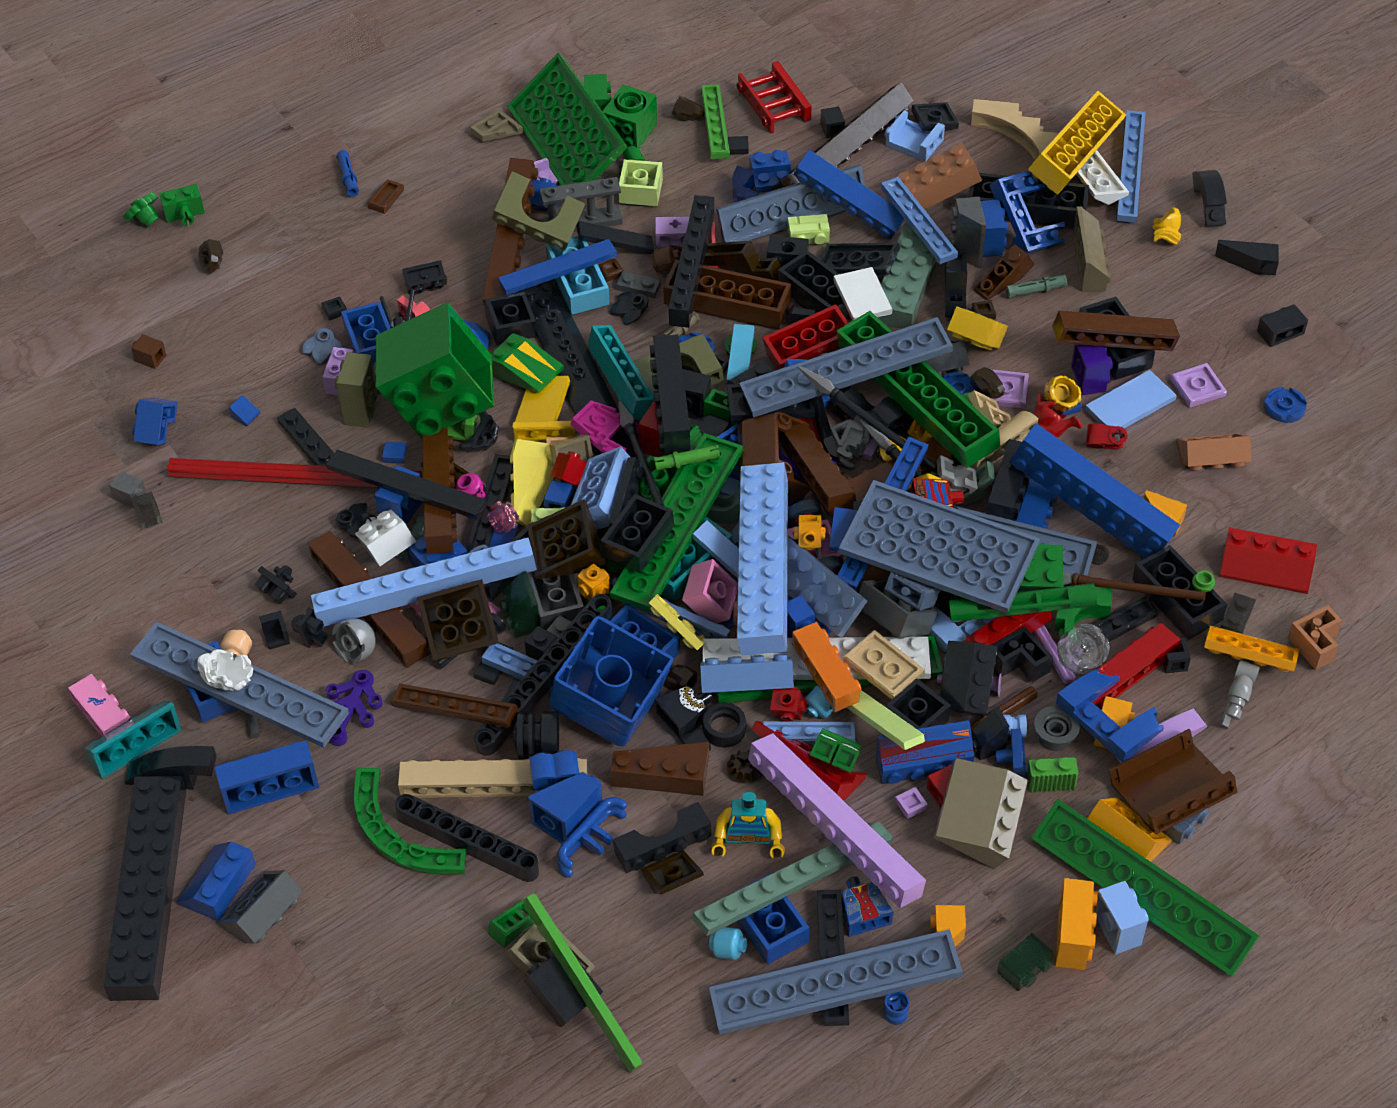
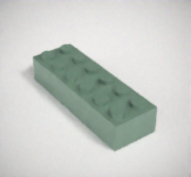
M907 223L904 224L897 242L900 245L898 255L889 274L884 276L881 284L892 307V314L878 317L885 325L901 329L914 325L937 263L935 257Z

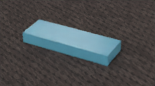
M734 324L727 383H730L731 379L747 371L750 367L755 327L752 325Z

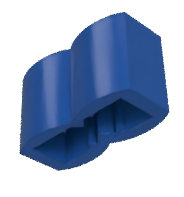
M561 750L555 754L538 753L529 757L533 790L541 791L579 773L576 751Z

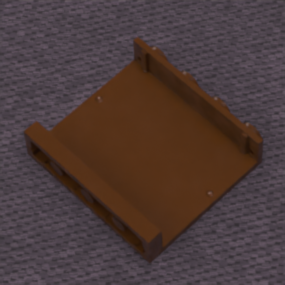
M1190 729L1108 769L1112 787L1155 835L1238 793L1235 776L1230 771L1222 774L1193 744Z

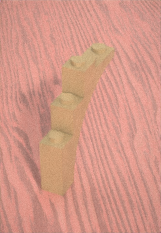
M974 99L971 126L986 128L1012 138L1022 145L1032 155L1034 160L1059 134L1043 132V126H1040L1041 118L1022 117V111H1018L1019 103Z

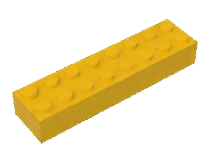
M1097 91L1037 157L1028 170L1032 172L1034 177L1040 179L1051 191L1058 195L1126 117V114L1102 93Z

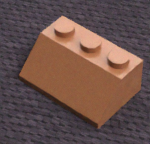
M1233 433L1176 438L1182 463L1190 467V470L1203 469V465H1211V468H1223L1224 464L1231 463L1232 466H1245V462H1251L1250 436Z

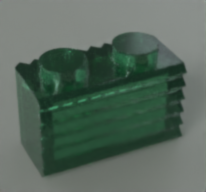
M1030 933L1026 939L999 961L997 973L1017 991H1020L1024 986L1029 988L1036 981V975L1041 971L1046 973L1052 967L1054 951L1035 934Z

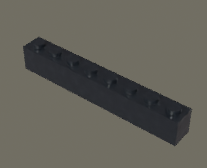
M694 196L668 308L669 326L686 328L690 326L715 215L714 197Z

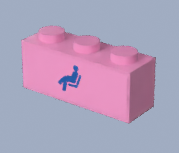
M92 674L68 687L73 702L101 737L131 719L124 708L120 709L118 707L119 703L113 694L109 695L106 692L107 688L101 679L97 681Z

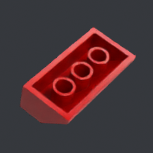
M1229 527L1219 577L1308 594L1317 544Z

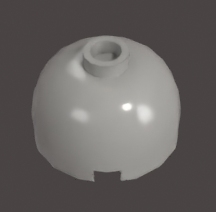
M350 618L334 625L332 635L335 634L336 641L333 644L338 655L345 662L350 660L353 662L352 664H357L372 654L375 648V633L365 621Z

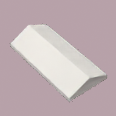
M1097 150L1076 173L1083 184L1089 185L1091 195L1108 205L1129 195V191Z

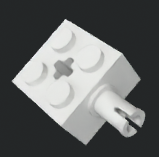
M391 509L380 513L377 518L370 517L372 521L370 522L367 519L366 524L362 525L359 531L355 533L366 552L379 566H382L416 542L404 521Z

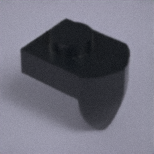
M795 302L788 310L786 321L791 325L815 314V310L797 308V302Z

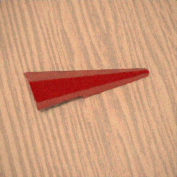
M755 721L752 730L756 734L764 738L773 733L842 800H846L866 779L867 773L863 771L856 773L851 771L850 773L832 765V758L830 763L810 755L813 749L812 746L798 739L790 741L782 736L783 732L779 730L773 731L765 726L763 722Z

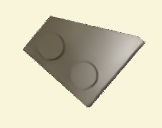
M500 109L470 127L471 133L483 142L523 133V127Z

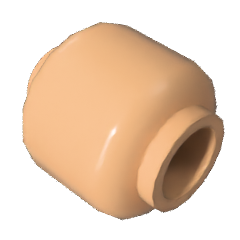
M230 630L224 635L220 649L232 651L234 657L243 654L248 656L252 647V640L243 630Z

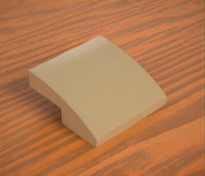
M975 390L968 394L972 405L994 426L1000 427L1011 419L1010 414L999 409L996 400Z

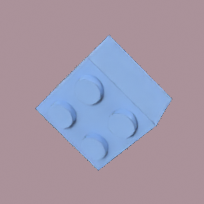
M1126 881L1100 889L1098 891L1097 906H1095V913H1097L1096 921L1115 955L1141 946L1149 919L1145 909L1140 908L1135 891L1129 888Z

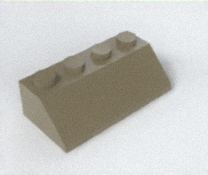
M1077 207L1073 240L1082 292L1106 291L1107 283L1111 281V273L1107 271L1108 257L1104 256L1106 244L1102 242L1103 228L1099 227V221L1082 207Z

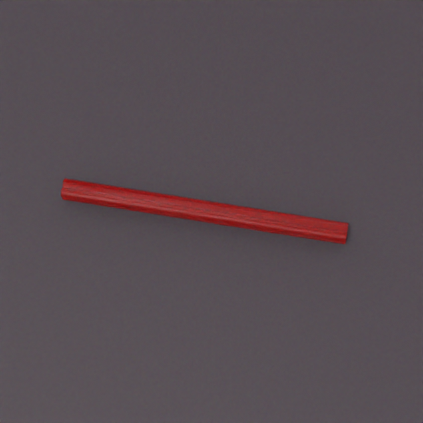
M169 458V464L167 465L169 477L379 488L378 486L328 470L327 466L186 458ZM411 470L419 473L420 477L423 478L422 471Z

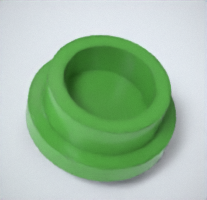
M1200 571L1193 577L1192 584L1198 591L1209 592L1215 586V579L1212 573Z

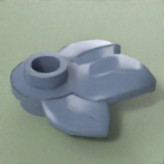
M321 328L315 332L314 337L304 343L303 354L312 353L316 363L321 365L331 355L333 347L343 348L339 340L334 338V334L330 329ZM327 335L325 339H321L322 336Z

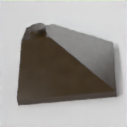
M584 499L527 525L530 545L537 569L535 570V577L537 579L577 574L592 564H595L597 567L606 564L605 558L602 556L600 537Z
M482 579L417 597L434 662L499 644Z

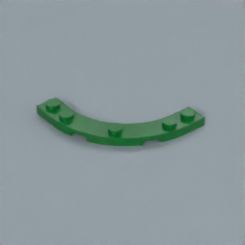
M380 768L356 769L354 785L356 815L364 835L378 852L392 862L414 871L428 874L465 875L466 849L429 848L414 843L409 844L402 840L401 836L386 824L379 808Z

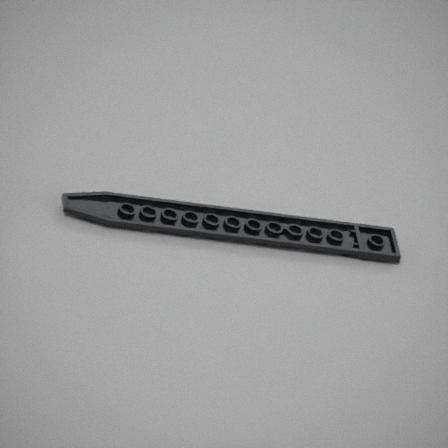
M555 279L538 284L539 288L529 287L516 292H525L536 320V335L543 350L564 365V369L557 376H569L570 378L566 397L574 414L576 415L590 401L616 408V412L620 413L561 295ZM622 427L610 440L625 447L630 457H636L631 441ZM591 443V448L594 455L597 456L602 454V452Z

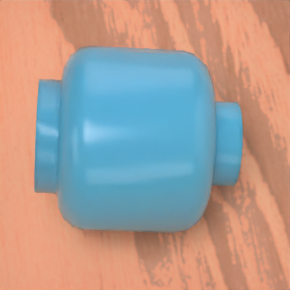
M815 686L805 697L807 700L806 712L814 719L817 717L825 719L834 711L818 686Z
M724 927L710 935L709 948L710 951H713L716 958L737 960L741 953L746 951L747 939L743 937L740 929Z

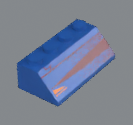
M969 720L919 728L917 730L924 734L925 742L907 750L901 748L885 735H878L876 765L882 784H895L904 780H919L923 777H928L951 764L953 765V761L956 758L974 762Z

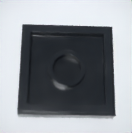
M947 102L913 104L911 107V111L922 132L932 131L938 123L945 125V130L958 129L959 122Z

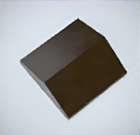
M684 850L641 869L654 894L659 895L704 876L703 871Z

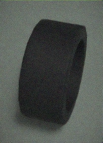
M722 702L712 705L704 713L702 720L703 732L709 743L716 747L726 748L740 743L744 738L746 717L740 707L732 703ZM729 717L738 723V727L732 732L720 733L711 728V723L717 718Z

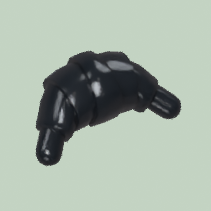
M486 410L478 414L480 416V424L477 426L473 437L468 442H463L459 445L460 450L486 451L491 445L496 443L499 426L493 417L488 415Z

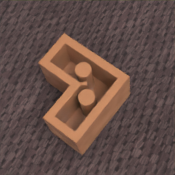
M1327 605L1293 622L1288 640L1295 648L1299 649L1300 654L1317 670L1334 661L1339 645L1333 638L1338 635L1342 619Z

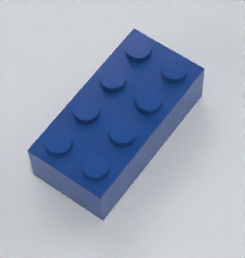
M307 740L294 742L288 746L270 749L267 752L249 755L243 759L215 766L228 815L319 788Z

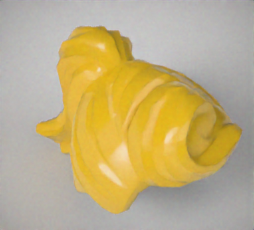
M1173 207L1162 218L1154 219V225L1152 226L1155 230L1153 233L1154 242L1158 239H1164L1171 245L1179 243L1181 233L1178 232L1181 225L1179 209Z

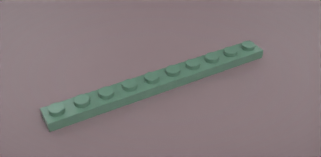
M880 822L870 825L889 845L892 844L894 837ZM832 844L694 912L692 920L708 936L853 862L835 844Z

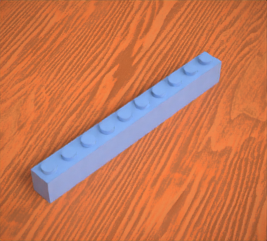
M529 538L313 594L311 598L316 618L322 620L323 627L346 619L359 618L418 602L417 597L482 579L483 584H487L537 569Z

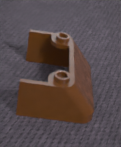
M782 412L744 419L737 427L738 444L743 446V452L738 460L739 482L741 480V466L784 462L779 460L778 440L782 442V432H787L793 425L806 422ZM784 462L788 478V506H792L798 503L811 488L808 484L794 479L791 465Z

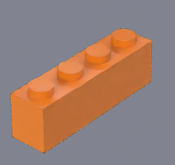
M815 622L793 631V647L834 712L858 703L860 692L862 691L860 683L851 676L848 664L840 659L837 647L835 645L832 646L829 642L826 630L824 628L821 629L819 624Z

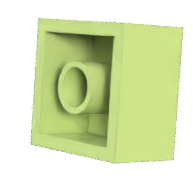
M624 159L619 181L621 189L619 203L658 206L663 181L662 162Z

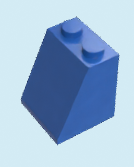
M581 772L530 795L528 801L531 824L562 844L598 804L603 801L600 781L594 776Z

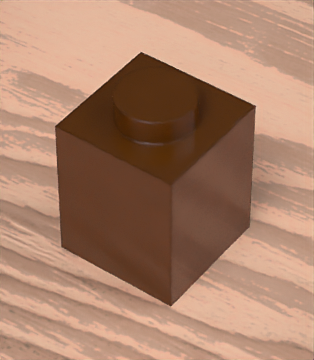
M143 334L131 347L135 362L156 369L167 356L162 341Z

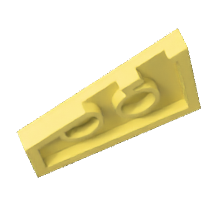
M658 594L649 602L651 611L658 617L662 615L668 621L666 625L674 633L678 631L684 637L682 640L689 648L693 649L694 647L698 650L705 643L704 639H707V637L703 634L700 636L695 634L694 626L684 619L681 621L678 618L680 616L679 613Z

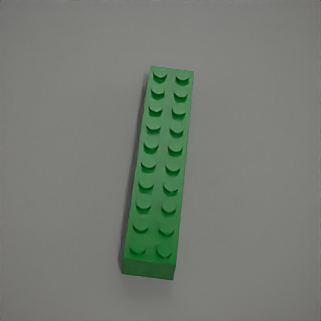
M868 311L837 330L838 345L840 349L893 331L871 311ZM925 361L872 378L966 469L1000 447L999 429Z

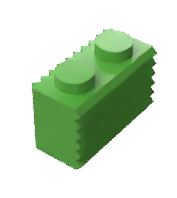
M1076 757L1028 759L1026 775L1028 788L1031 793L1033 791L1037 793V791L1046 792L1048 790L1051 792L1052 790L1060 791L1061 789L1063 791L1066 789L1074 791L1076 789L1078 778Z

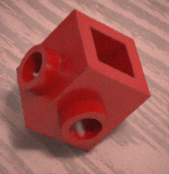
M797 688L773 689L770 711L774 718H780L786 722L801 720L802 712L805 713L807 707V700L804 699L801 691Z

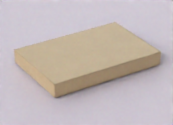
M875 630L843 656L844 662L890 699L897 696L916 678L919 679L923 676L925 672L924 668Z

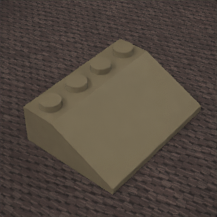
M958 758L954 759L934 838L993 869L997 868L1010 857L1028 780L1007 769Z

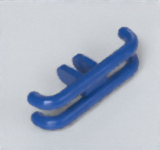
M618 797L604 799L562 843L558 850L557 865L559 871L565 877L569 878L573 875V871L570 869L573 867V861L569 858L582 844L599 856L604 853L602 845L597 843L591 835L607 845L613 843L612 836L599 826L611 815L624 819L627 815L625 811L627 808L626 801Z

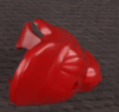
M1038 392L1033 414L1039 418L1037 423L1039 426L1057 438L1070 427L1082 428V423L1075 416L1063 420L1066 418V414H1057L1051 409V406H1055L1056 402L1047 401L1044 395Z

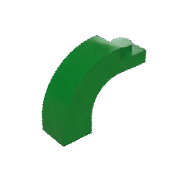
M1095 588L1097 606L1058 610L1054 632H1059L1058 641H1062V649L1066 648L1068 651H1071L1073 630L1078 622L1088 618L1104 619L1110 615L1113 589Z

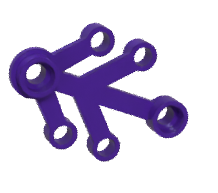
M359 670L352 675L350 681L341 685L329 684L325 689L329 699H336L340 694L352 690L351 695L334 701L349 710L348 716L329 740L334 746H341L347 742L346 727L354 709L359 715L360 723L364 728H370L374 725L373 714L367 712L360 699L362 692H364L371 709L377 710L382 707L381 696L376 694L372 688L374 677L370 671Z

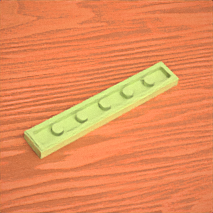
M863 691L860 692L858 703L846 707L904 750L925 742L923 733Z

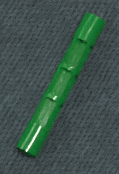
M1092 583L1018 592L1008 613L966 598L949 600L951 621L953 623L970 621L972 619L979 620L983 618L1097 606L1095 584Z

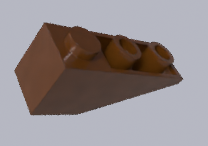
M1014 244L974 289L987 300H990L1004 291L1006 286L1013 285L1021 280L1034 266V263L1026 252Z

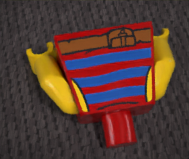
M929 473L914 478L907 489L909 493L952 508L953 504L964 503L962 490L950 491L948 480Z

